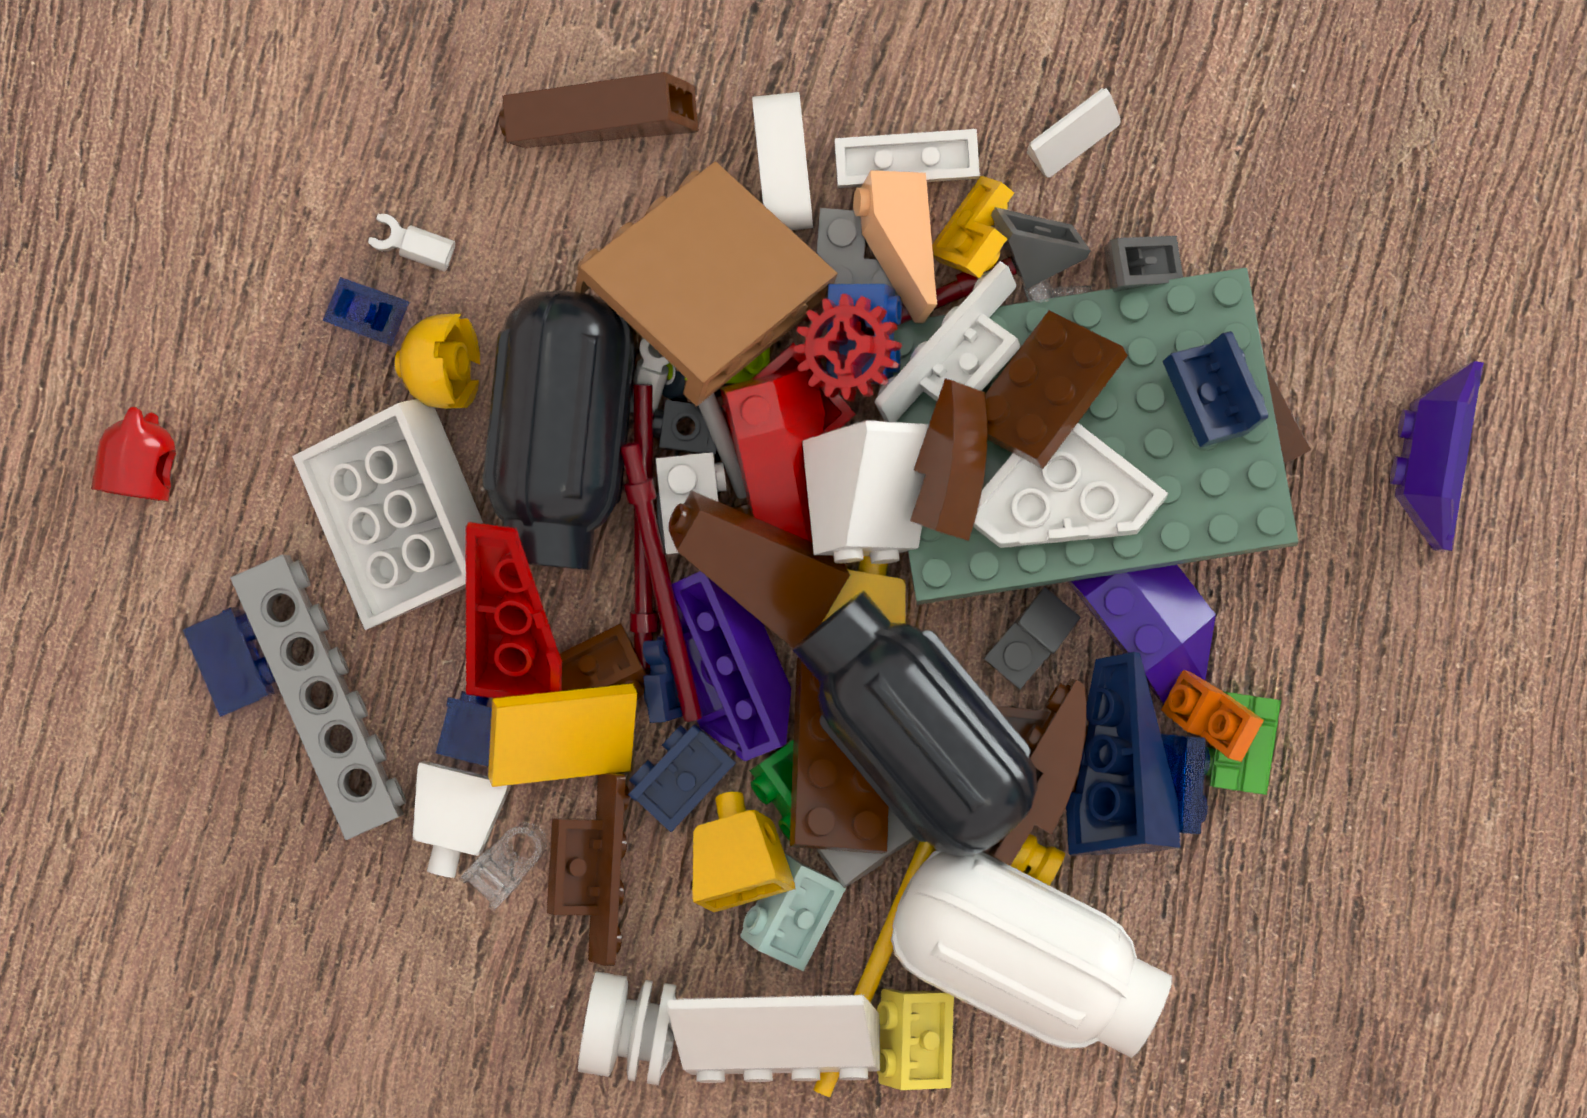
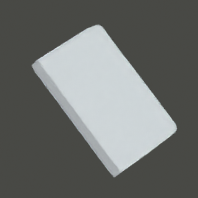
M1106 88L1100 89L1030 142L1027 154L1045 177L1053 176L1119 126L1121 123L1120 116L1109 91Z

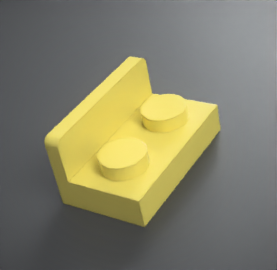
M882 989L881 1002L877 1007L880 1016V1071H877L880 1084L898 1090L951 1088L954 996L944 991L903 992L895 989Z

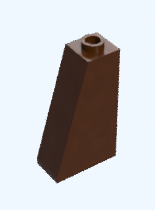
M666 72L502 95L503 109L499 113V125L503 136L506 137V142L521 148L699 132L695 86Z
M692 490L684 504L680 503L675 507L669 520V533L677 552L793 649L823 622L850 576L844 563L834 562V555H814L812 542Z

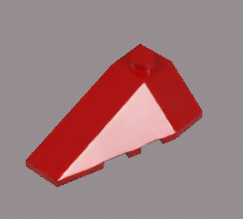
M798 368L721 387L720 391L751 516L813 543L802 441L823 434L825 410L820 389L813 388L808 384L814 373H803Z
M468 522L466 525V694L489 698H503L562 691V660L517 529Z

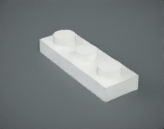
M977 129L834 139L837 188L861 187L871 170L926 173L927 182L979 179L980 177Z

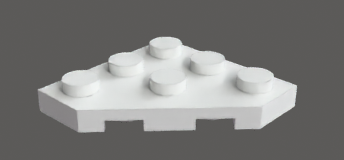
M1077 423L1044 469L1012 454L982 490L973 527L999 548L1135 535L1165 501L1168 493Z

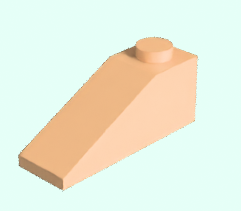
M871 170L861 188H856L853 201L855 216H861L862 235L898 296H900L914 323H925L937 305L926 173Z

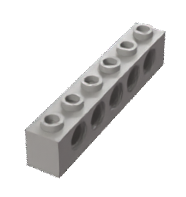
M282 554L230 577L345 840L404 815L401 805L406 803L403 790L395 777L391 779L387 777L381 763L387 760L386 752L377 734L369 736L362 718L368 716L366 706L357 690L350 692L343 677L344 674L349 673L347 663L338 647L331 649L324 631L329 630L330 626L320 604L317 603L312 606L305 588L311 586V583L301 561L293 562L290 555ZM283 594L290 596L295 604L293 616L285 622L277 619L273 613L275 599ZM302 637L308 639L314 647V656L306 665L297 663L292 656L293 644ZM319 681L326 682L333 690V700L325 709L317 707L311 699L312 687ZM337 725L347 727L353 736L352 745L345 752L336 750L330 743V733ZM357 768L367 771L371 776L372 786L366 795L356 794L349 786V776Z

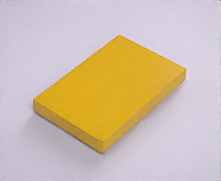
M625 684L493 698L488 770L491 786L497 787L631 771L637 691L634 685Z

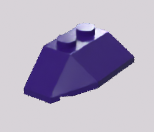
M1473 361L1465 364L1411 402L1409 410L1403 409L1400 416L1398 437L1404 438L1401 457L1395 456L1393 460L1390 484L1396 485V499L1434 551L1447 552L1453 549L1484 362Z
M1178 565L1068 582L1123 654L1130 652L1140 653L1148 686L1163 705L1183 670L1189 671L1203 680L1206 679L1216 614Z
M701 571L673 583V592L702 713V718L697 720L699 727L719 743L735 751L736 755L744 762L786 745L791 686L764 624Z

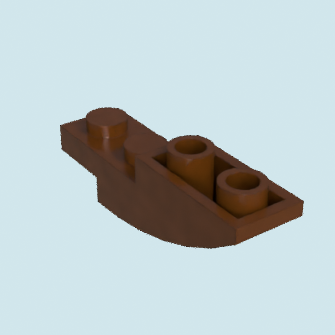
M1070 678L1066 686L1059 683L1055 687L1045 705L1046 708L1051 710L1041 727L1034 724L1024 739L1030 748L1029 757L1037 769L1038 789L1033 806L1020 824L1005 838L994 844L989 851L990 854L1009 866L1013 863L1035 825L1050 834L1053 833L1075 785L1082 759L1087 710L1085 685L1075 679Z

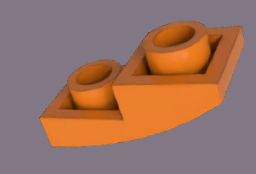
M1183 670L1161 709L1164 714L1184 730L1201 736L1227 758L1242 762L1264 721L1220 689L1186 670Z

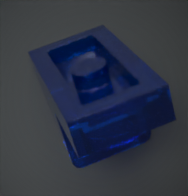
M340 277L323 321L392 349L409 309L410 302Z

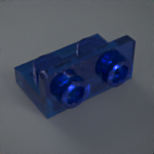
M238 607L227 608L214 617L183 629L220 717L275 694L272 684L276 681L265 656L260 658L253 640L257 638L246 613L241 614Z

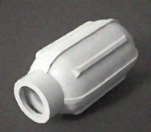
M939 850L934 851L908 883L898 904L892 925L891 942L895 956L904 968L917 978L1045 1043L1063 1049L1084 1048L1099 1041L1131 1058L1134 1057L1152 1032L1163 1010L1172 984L1171 975L1137 958L1131 938L1121 925L1106 914L984 852L974 856H956Z

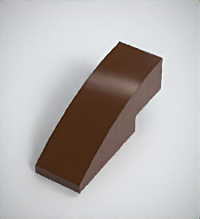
M945 378L913 469L926 476L910 521L967 541L970 539L978 512L985 475L987 455L985 392Z

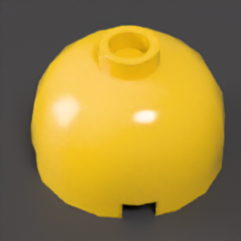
M439 314L424 318L409 329L401 344V349L396 352L395 370L397 375L402 378L410 394L428 407L446 409L467 408L473 403L477 394L479 380H471L470 361L480 364L479 345L472 323L468 318L459 319L461 314Z

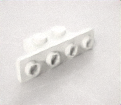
M999 262L991 271L982 274L976 281L972 293L960 306L952 308L946 314L942 326L928 341L919 344L913 351L909 363L897 376L889 378V383L886 386L883 385L881 387L875 404L885 421L896 422L923 391L937 401L945 378L982 391L1019 350L1021 346L1018 339L990 319V316L1016 288V283L1007 265Z

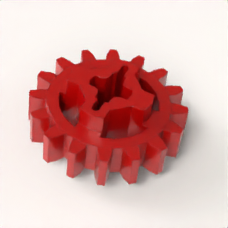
M841 294L839 306H836L832 300L825 298L822 300L823 313L819 314L810 309L807 311V316L813 322L810 328L798 326L796 330L800 335L806 337L805 344L794 346V352L806 356V360L797 366L798 370L803 373H814L808 383L813 388L817 389L826 383L825 396L835 398L841 389L844 400L854 401L856 389H859L864 396L870 397L873 395L872 382L875 381L885 386L889 383L887 377L883 374L886 367L891 369L898 368L899 364L889 358L890 351L902 349L901 343L889 338V335L894 333L898 327L893 322H881L887 313L883 307L877 306L869 312L871 300L863 296L858 299L855 306L852 297L848 294ZM858 317L863 318L871 325L876 336H866L861 331V322L858 321ZM833 322L832 329L823 338H820L824 329ZM849 339L856 342V350L848 351L846 356L839 353L840 345H846ZM872 357H875L870 368L862 374V367ZM821 358L829 359L834 364V373L837 374V379L824 369L820 362Z

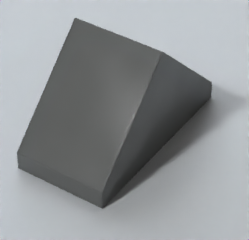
M997 207L994 208L991 214L996 230L1007 238L1003 245L1007 258H1011L1017 275L1026 289L1087 259L1091 252L1071 224Z
M1177 236L1115 238L1109 240L1104 247L1109 285L1113 292L1169 283L1170 279L1183 278Z

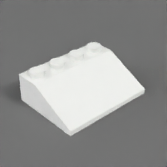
M418 399L397 403L292 456L365 630L466 588V525L468 522L484 523L435 407H428Z
M864 995L667 999V1011L683 1070L691 1075H696V1082H725V1074H744V1081L770 1082L773 1081V1073H791V1080L818 1081L820 1080V1072H839L840 1080L868 1079V1071H880V1016Z

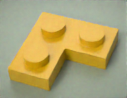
M980 176L932 244L933 258L941 264L978 278L984 272L990 270L998 261L1000 249L1007 240L1005 236L991 227L994 225L991 214L995 207L1007 210V203L1014 192L1000 181Z

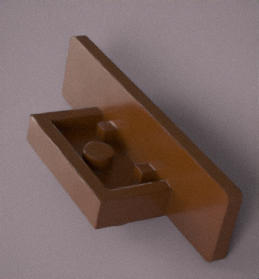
M617 773L598 775L596 819L552 818L547 913L551 915H590L588 960L603 966H615L616 954L619 953L622 944L621 931L618 927L619 906H621L624 899V885L620 875L621 859L624 858L627 850V839L623 832L624 811L628 808L630 796L628 795L629 788L626 784L625 775Z

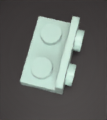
M785 854L795 882V889L758 900L756 905L745 916L740 937L756 950L804 971L846 888H843L839 881L801 864L793 857Z

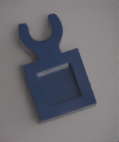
M664 636L657 637V640L643 641L644 658L650 665L651 674L643 676L645 685L644 701L648 707L650 723L668 722L682 717Z

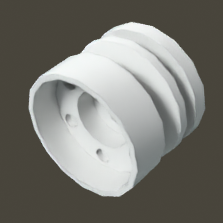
M596 971L584 1023L578 1072L609 1077L617 1056L627 1058L628 1080H636L639 1061L643 1060L650 1062L647 1084L659 1085L661 1075L669 1060H671L675 1037L667 1011V999H676V985L664 983L660 1004L650 1003L653 981L645 980L638 999L632 1000L628 999V981L626 976Z

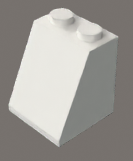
M863 421L802 441L814 555H834L835 563L857 562L863 560V556H870L872 564H886L899 561V553L919 547L922 525L911 522L910 519L926 475L913 469L929 424Z

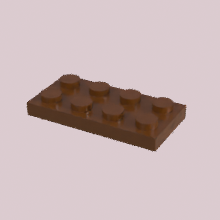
M797 657L790 847L883 854L887 852L889 807L820 725L821 711L817 699L819 682Z

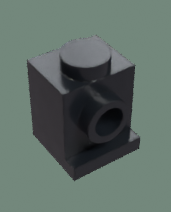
M666 400L664 410L655 409L653 437L660 438V449L693 454L713 452V456L717 457L716 446L699 406H695L693 403ZM683 418H690L695 422L694 432L687 436L681 435L677 430V424Z

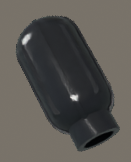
M561 290L544 291L526 297L506 317L503 330L499 332L497 338L483 487L487 491L496 515L503 521L502 526L517 529L525 556L530 565L591 570L594 532L605 523L621 500L624 461L620 447L627 444L636 359L633 328L601 297L586 293Z
M861 591L794 647L793 652L819 682L817 699L821 711L820 725L915 839L920 842H927L936 850L952 855L974 856L1005 838L1031 811L1038 785L1036 768L1029 757L1030 748L933 631H922L907 623H891L865 591Z

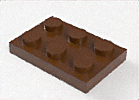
M1048 310L985 394L987 440L1044 469L1128 355L1124 348Z

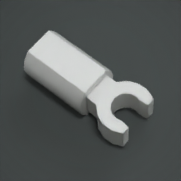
M387 214L377 215L376 219L379 222L390 226L391 235L383 241L369 237L368 243L380 251H390L397 248L400 250L399 255L441 271H446L455 249V241L412 225L406 230L401 228L399 222L392 216Z
M643 338L639 347L643 359L637 362L633 385H653L654 416L655 409H658L668 375L666 364L670 362ZM633 388L630 412H633Z

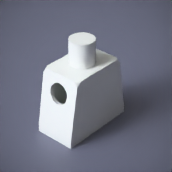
M428 761L419 763L417 769L413 840L433 845L427 872L455 878L461 852L477 856L483 852L511 785L492 787L486 775Z

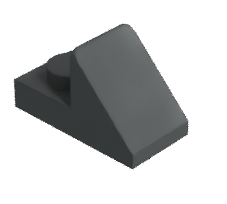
M1043 587L983 659L1018 689H1021L1051 653L1054 654L1081 617L1046 587Z

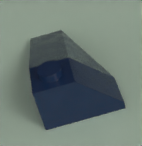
M1130 652L1096 659L1086 705V719L1089 725L1082 752L1076 790L1071 792L1066 805L1069 855L1138 854L1181 848L1178 799L1141 655L1139 652Z

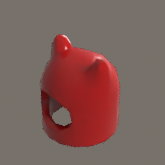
M134 406L128 409L124 420H120L105 429L98 443L91 485L92 490L169 502L171 491L170 472L176 455L174 440L169 432L159 426V418L155 413H147L143 418L142 411Z

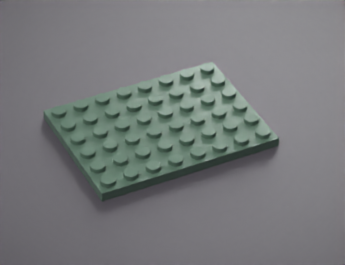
M1247 267L1170 279L1169 283L1122 291L1113 292V289L1004 305L999 306L990 316L991 320L1015 336L1020 346L1023 345L1048 310L1124 348L1128 355L1078 423L1168 493L1165 501L1137 534L999 548L974 527L970 539L967 541L922 526L919 547L908 550L916 605L1297 546L1299 540ZM946 315L928 317L925 323H914L911 320L897 326L898 329L894 332V341L902 345V349H900L901 366L899 372L893 373V376H897L909 363L916 347L922 342L928 341L942 326ZM1231 331L1239 347L1244 352L1246 364L1257 389L1264 398L1269 416L1245 436L1200 448L1162 361L1171 353L1210 344L1220 334ZM1011 359L1002 367V369L982 390L983 392H985V394L992 386V384L996 381V379L999 377V375L1002 373V371L1005 369V367L1008 365V363L1011 361ZM923 391L896 422L929 424L937 401ZM987 440L982 490L1013 454Z

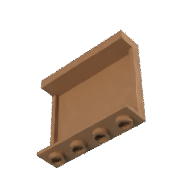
M715 161L702 172L699 170L691 172L683 180L679 190L670 197L661 196L656 199L648 208L645 216L635 224L632 222L624 224L615 233L612 241L599 251L595 248L589 251L577 266L578 276L574 292L585 293L591 288L687 378L683 394L695 406H698L806 318V313L809 309L814 311L822 305V300L828 298V284L835 283L838 273Z

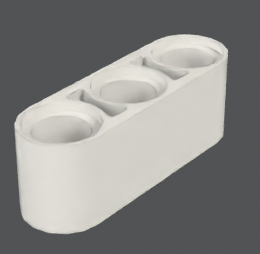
M799 92L752 97L763 205L790 230L813 228Z

